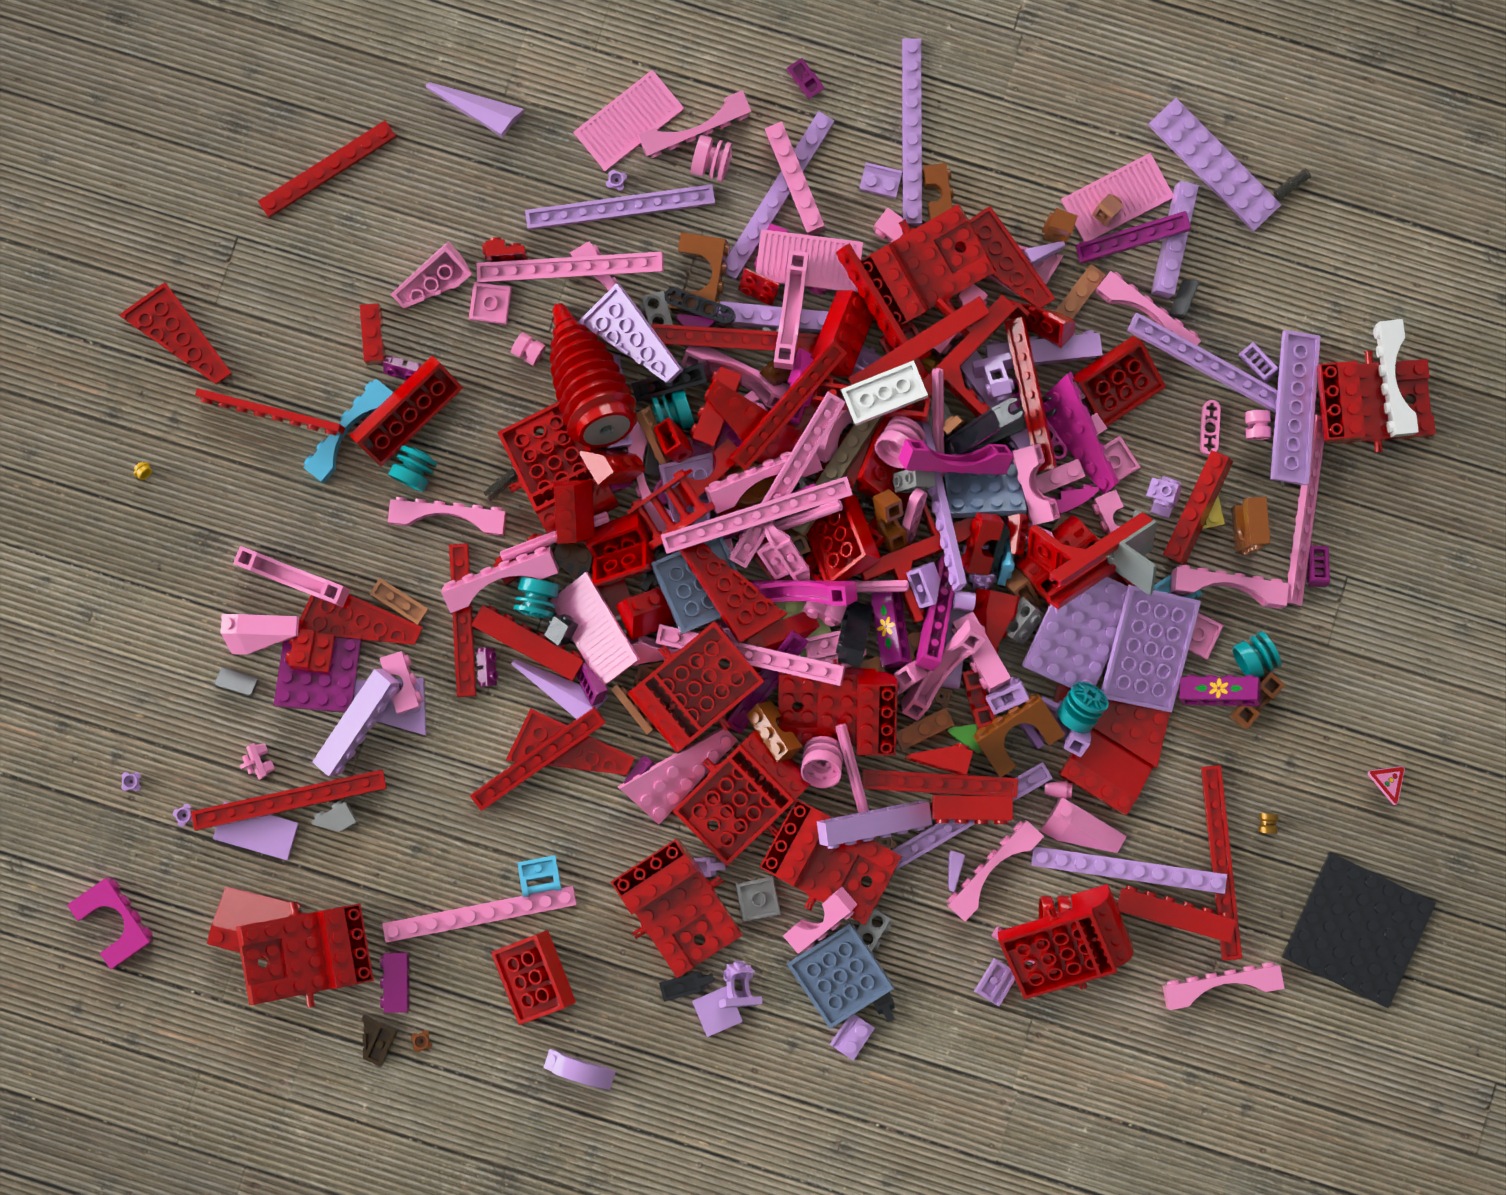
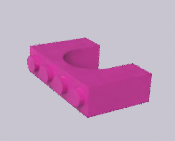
M111 877L103 879L67 904L77 921L84 920L104 906L112 907L121 914L124 920V930L121 937L100 952L108 967L114 969L154 940L151 938L153 934L150 929L144 927L141 923L142 918L139 913L133 911L130 907L131 902L129 898L121 894L119 891L120 885Z

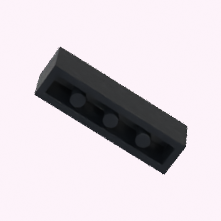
M708 360L682 367L683 371L671 383L665 382L656 375L631 383L636 401L639 402L712 380L713 376Z
M855 601L850 604L849 608L846 607L835 652L839 654L838 662L857 667L861 666L873 612L872 605Z

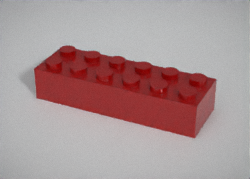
M431 356L349 436L382 467L402 445L404 446L463 387L436 358Z

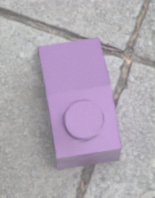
M934 562L920 565L906 572L919 609L936 604L940 577Z

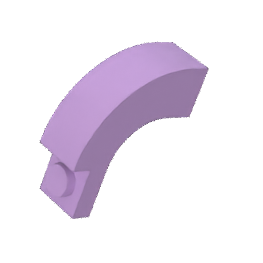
M1042 696V700L1065 734L1064 749L1081 757L1090 745L1091 733H1078L1069 729L1061 722L1057 714L1058 706L1062 701L1060 700L1056 703Z
M549 1049L544 1065L545 1069L561 1077L608 1090L611 1088L616 1072L603 1065L585 1062L553 1049Z

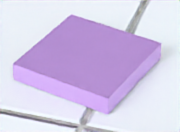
M727 986L692 1000L707 1037L743 1022L737 1007L719 1008V1000L728 998Z

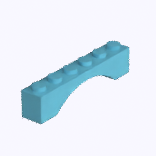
M377 379L370 381L366 385V391L363 395L357 396L352 403L354 406L350 411L346 410L341 416L339 424L345 427L344 434L329 435L325 441L322 440L317 445L315 454L310 455L305 460L303 468L323 484L327 482L336 470L338 449L347 432L355 423L372 414L394 393Z

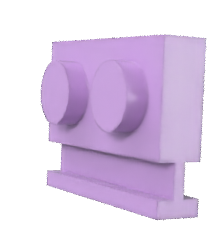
M866 162L859 190L896 199L902 171Z
M994 958L974 992L1000 1006L1015 981L1010 967Z
M853 1014L845 1020L830 1045L851 1060H854L875 1028Z

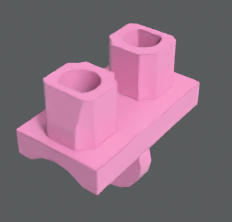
M253 743L246 747L249 757L248 755L242 756L244 764L240 765V769L247 768L248 774L254 773L255 770L258 780L265 778L267 774L275 769L271 760L264 763L261 762L260 756L268 754L265 743L257 745Z

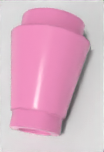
M1068 781L1045 783V794L1066 800L1067 798H1072L1073 783H1068Z

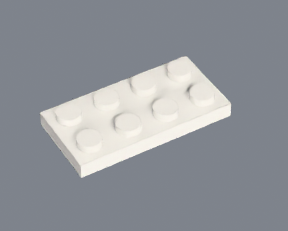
M914 360L841 389L855 426L928 398Z

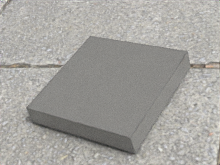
M773 876L736 884L743 922L781 914Z

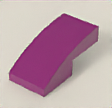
M800 58L786 68L808 99L824 89L816 74L812 73L803 58Z

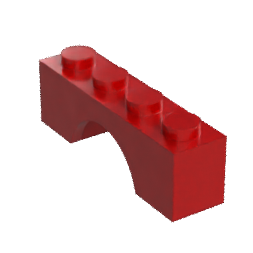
M729 438L711 453L714 460V468L709 477L696 480L686 476L698 497L703 492L707 495L705 488L710 483L716 480L722 481L729 475L726 472L729 468L735 469L738 466L730 458L738 448ZM681 483L675 486L673 490L685 509L689 505L693 508L694 504Z

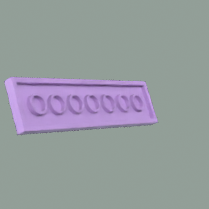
M1177 98L1148 124L1253 232L1281 206L1274 196Z
M1290 330L1282 331L1270 480L1299 485L1309 484L1317 388V365L1319 363L1321 338L1319 335Z

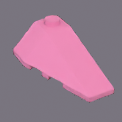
M448 241L390 295L404 309L424 301V299L458 287L472 275V272L462 255Z
M222 614L221 635L231 654L250 655L257 650L266 649L275 643H281L297 637L299 617Z
M1064 798L1058 799L1041 829V832L1057 841L1118 853L1127 837Z

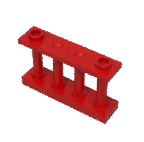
M692 469L677 471L673 474L674 478L645 499L642 500L640 498L631 504L632 508L627 511L628 514L638 511L652 533L653 540L648 543L651 550L663 544L661 535L688 527L716 508L712 501L707 504L701 502L688 482L686 476L693 472ZM676 483H681L695 506L693 513L686 511L674 492L672 486ZM663 492L667 493L681 516L680 522H673L659 500L658 496ZM650 501L667 525V531L664 533L658 530L644 508Z

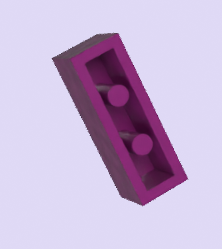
M409 952L384 953L383 957L380 958V968L383 969V977L380 978V988H383L380 1007L384 1008V1013L409 1012Z

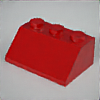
M615 449L579 452L597 485L631 483L645 471L642 460L633 453Z
M592 479L553 482L557 544L577 543L595 537Z
M637 511L595 527V537L586 539V546L595 558L643 541L649 543L651 538L647 525Z
M643 541L593 558V586L603 587L651 571V563L655 561V555L649 548L648 543Z
M660 587L626 598L616 605L630 640L658 631L659 624L667 626L676 625Z

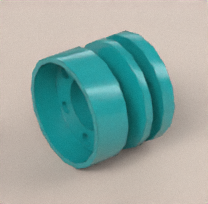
M684 389L671 392L672 401L669 402L664 394L661 395L663 404L660 405L657 397L652 398V410L657 425L668 417L675 423H679L683 430L691 428L695 424Z
M402 445L400 451L407 454V456L397 455V458L403 464L393 463L388 476L413 489L424 492L429 480L423 474L434 473L427 465L436 468L438 462L433 460L430 455L416 448Z
M520 577L518 590L526 594L525 597H516L515 600L523 602V605L515 604L514 610L531 617L553 618L554 613L547 611L546 607L555 608L556 605L548 602V598L558 597L560 585L543 580Z
M1263 631L1256 633V637H1249L1250 645L1246 641H1241L1232 646L1234 658L1245 676L1253 675L1260 678L1264 676L1263 667L1268 672H1271L1273 667L1278 668L1282 665L1277 648Z
M1080 681L1073 684L1071 690L1067 693V697L1058 706L1057 714L1061 722L1069 729L1078 733H1089L1097 724L1103 712L1108 708L1109 702L1105 694L1098 687L1091 683Z

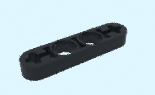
M669 288L665 292V301L673 307L725 325L732 324L736 319L734 310L726 305L677 288ZM676 292V295L683 299L682 305H680L681 301L676 299L671 302L669 295H673ZM694 298L696 300L694 308L686 306L688 299ZM711 304L714 306L713 313L705 314L704 307ZM718 307H721L719 311L722 313L729 311L731 318L724 320L722 315H717Z

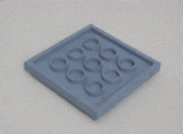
M1013 459L1006 475L944 473L945 491L951 518L976 517L977 512L999 516L1026 515L1025 495L1022 484L1018 481L1017 466L1013 463Z
M723 537L703 542L716 556L726 561L729 567L734 571H738L735 563L728 558L730 552ZM680 551L651 563L652 570L681 635L722 618Z
M852 922L787 963V966L830 1029L894 989V985Z

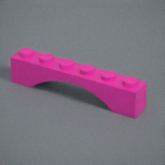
M905 439L898 460L905 470L1006 475L1014 455L1006 445L988 444L970 453L948 455L934 451L923 440Z
M750 581L759 589L761 594L767 599L770 598L773 602L811 601L827 605L847 606L857 601L856 581Z

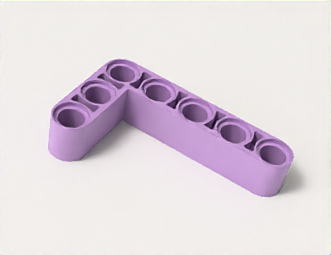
M954 591L944 647L953 637L951 633L952 622L974 610L976 593ZM963 661L954 668L941 687L959 689Z

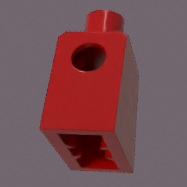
M668 417L653 427L663 452L667 457L680 463L692 456L693 449L685 432L671 418Z

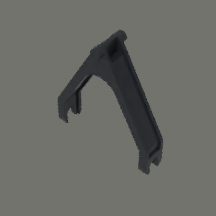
M1043 396V405L1046 401L1053 398L1051 396ZM1010 398L989 409L947 438V435H945L944 454L961 455L970 453L1026 430L1027 425L1023 407L1010 412L1011 404L1019 401V398ZM1055 408L1049 412L1045 411L1046 419L1054 416L1058 409Z

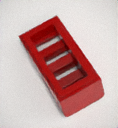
M1017 514L1008 516L1011 554L1024 555L1029 515Z

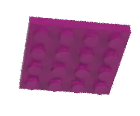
M336 637L329 674L291 670L288 666L289 663H286V654L288 651L291 652L292 645L289 644V640L284 641L273 705L282 708L345 713L354 699L362 640Z

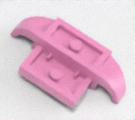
M773 522L764 525L765 534L769 542L759 546L756 552L773 578L777 580L790 574L793 580L810 581L809 565H807L797 550L791 537L777 529Z
M840 631L806 638L808 640V644L805 646L807 658L833 663V660L837 659L838 665L839 654L835 652ZM841 662V666H846V668L853 666Z

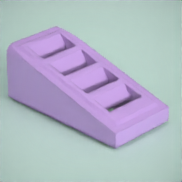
M1062 241L1028 248L1024 251V254L1033 266L1062 251L1066 244Z
M1254 342L1239 353L1240 358L1258 379L1265 384L1279 373V368ZM1253 351L1256 352V353H1255L1253 356H1251L1250 358L1247 357L1251 352H1253ZM1256 358H1261L1255 364L1252 363ZM1265 363L1266 365L1259 370L1258 367ZM1270 368V371L1264 375L1263 373Z
M949 850L948 888L949 891L954 892L965 855Z

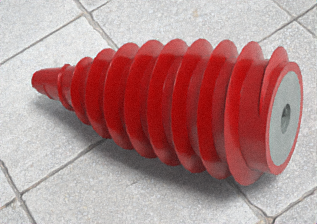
M557 303L553 306L552 311L555 328L553 329L554 338L550 345L552 350L550 353V363L552 364L553 387L556 390V399L559 402L560 412L563 414V422L567 426V433L575 442L590 448H601L615 444L625 438L637 423L638 418L634 412L636 401L631 396L630 387L625 384V377L620 373V367L614 362L613 355L606 351V345L598 341V336L593 332H589L585 325L579 324L578 319L573 317L566 305Z

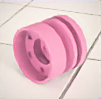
M700 135L692 160L691 174L703 177L708 169L710 170V179L713 180L715 173L718 172L717 181L722 182L731 163L732 143L727 142L725 149L722 150V140L718 142L715 148L713 147V138Z
M896 416L889 421L884 432L876 441L875 451L879 458L890 466L904 468L898 458L905 439L923 440L924 442L926 439L925 433L915 421L903 416Z
M828 736L813 737L807 741L804 746L801 766L803 780L816 788L832 787L839 782L843 764V755L839 742Z

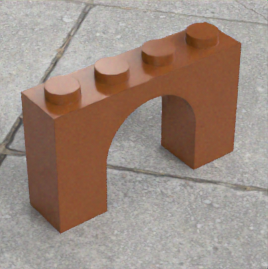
M681 232L678 252L681 255L704 258L709 261L712 268L711 279L703 289L685 292L720 303L718 301L719 294L723 293L724 289L722 277L727 271L725 259L730 253L728 241L724 238ZM676 292L673 295L670 294L671 302L676 299L681 301L680 305H682L683 299L679 298ZM694 298L688 299L686 306L694 308L696 300ZM708 304L704 307L705 314L713 313V305ZM668 305V308L672 311L690 313L688 311Z
M1267 497L1246 498L1243 500V505L1231 507L1235 553L1241 552V556H1246L1265 549V546L1271 543Z
M1038 693L1030 695L1028 701L1010 708L1006 714L996 717L991 724L981 727L973 735V738L1000 778L1016 768L1004 747L1005 736L1015 725L1022 723L1034 725L1049 746L1065 736Z

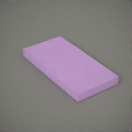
M267 815L217 826L213 839L288 860L299 823L274 815Z

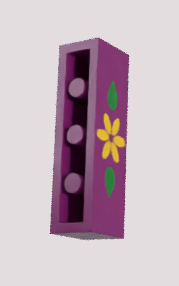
M901 592L871 593V605L874 610V624L877 630V643L880 651L879 659L882 667L893 670L911 663Z
M1187 675L1186 677H1181L1179 699L1182 705L1260 706L1261 682L1259 677L1253 675H1246L1245 677H1236L1234 675H1226L1225 677Z

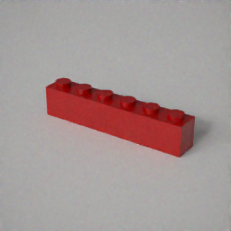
M822 382L813 392L812 400L814 405L819 406L828 391L845 401L841 389L848 387V385ZM925 398L885 414L883 417L894 418L896 416H903L916 422L928 423L932 406L930 398ZM845 401L841 410L849 411Z
M1211 450L1163 553V556L1186 565L1234 462L1229 457Z
M482 605L471 624L473 627L574 682L581 665L584 663L581 660L582 655L573 650L569 653L564 650V645L558 646L547 641L549 638L544 636V634L540 632L538 635L532 633V628L522 623L520 626L514 623L515 618L505 613L503 617L497 613V608L491 605L487 607Z
M1126 885V889L1121 888L1117 902L1120 912L1231 943L1237 921L1232 919L1233 915L1221 912V916L1213 914V909L1206 907L1198 910L1194 908L1195 904L1184 901L1183 905L1177 904L1174 898L1164 896V899L1156 898V893L1145 891V894L1137 892L1138 888Z

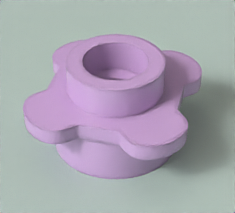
M611 170L606 186L622 191L627 175Z
M124 772L122 774V790L128 791L133 789L134 791H139L141 788L139 784L141 774L139 772L134 774Z
M184 804L182 808L173 811V816H175L179 826L184 827L186 823L192 822L191 806L189 804Z

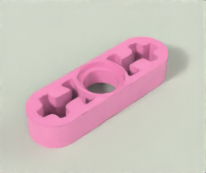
M1209 400L1202 406L1200 451L1206 456H1209L1210 452L1208 448L1204 447V445L1208 444V438H1204V436H1215V439H1210V445L1214 446L1211 450L1216 452L1219 446L1221 407L1215 400ZM1210 404L1213 408H1216V411L1212 412V418L1215 417L1216 420L1205 419L1206 417L1208 418L1210 416V410L1206 409L1210 406ZM1207 423L1214 424L1215 431L1213 433H1208L1205 430Z

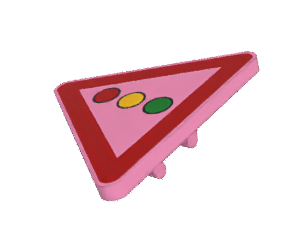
M1400 766L1369 771V777L1393 805L1398 804L1405 768Z

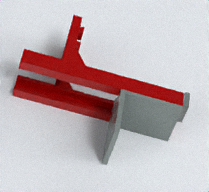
M1137 509L1134 511L1131 520L1087 549L1063 545L1059 540L1053 538L1037 525L1030 527L1027 557L1050 573L1049 580L1051 582L1056 580L1059 585L1058 588L1047 595V602L1060 609L1115 571L1142 591L1151 595L1154 589L1157 566L1144 556L1153 550L1157 522Z

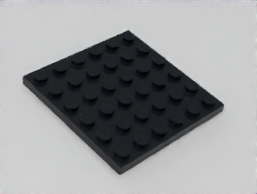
M1329 852L1281 957L1389 1009L1436 902Z

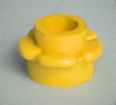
M148 462L138 463L134 468V476H138L140 480L148 478L152 473L150 464Z

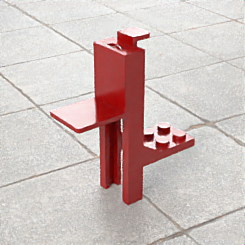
M1003 294L989 307V314L977 320L971 327L968 326L960 331L965 338L934 368L943 369L944 386L977 418L991 408L985 402L981 403L977 400L978 395L972 389L967 390L965 388L960 367L1016 310L1025 319L1030 315L1019 302L1013 305ZM940 298L936 301L934 307L944 317L954 312ZM932 371L922 381L928 398L932 396Z
M926 502L922 517L931 537L882 556L872 567L860 573L862 581H871L892 572L895 580H907L909 582L906 572L911 570L913 563L944 551L940 546V533L935 527ZM968 517L953 524L958 545L967 541L968 536L971 534V525L975 517ZM909 585L908 591L901 592L913 625L923 620L925 613L923 608L919 609L912 587Z

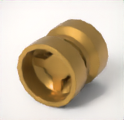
M1259 813L1261 823L1258 826V832L1278 834L1276 822L1279 820V815Z

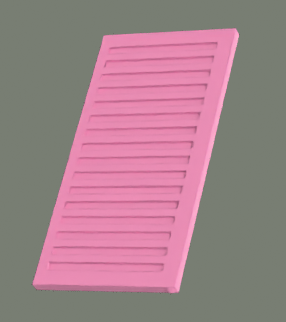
M651 70L573 133L602 167L603 171L606 172L641 144L637 135L655 127L659 130L682 112L684 106L680 104L656 73Z
M1149 153L1062 198L1061 201L1067 212L1078 215L1075 227L1083 242L1096 239L1171 200L1173 193L1153 156ZM1108 194H1111L1112 196H1117L1122 201L1123 208L1105 227L1092 214L1098 204Z
M761 229L756 273L777 283L785 284L789 251L809 253L805 287L836 291L854 290L857 293L856 286L849 278L844 266L839 262L835 252L850 243L861 260L863 242Z
M584 572L583 575L562 590L557 598L550 600L551 603L556 605L554 609L558 615L567 614L578 624L572 639L588 667L604 685H607L640 660L598 588L593 586V580L588 572Z

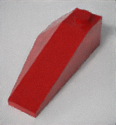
M801 612L771 624L744 640L743 643L777 650L791 630L807 638L820 625L817 618H810L807 616V613ZM754 666V668L758 672L762 671L763 669L761 667Z

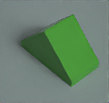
M976 724L952 727L945 731L961 744L969 746V750L973 751V753L979 754L980 747L973 738L977 731Z

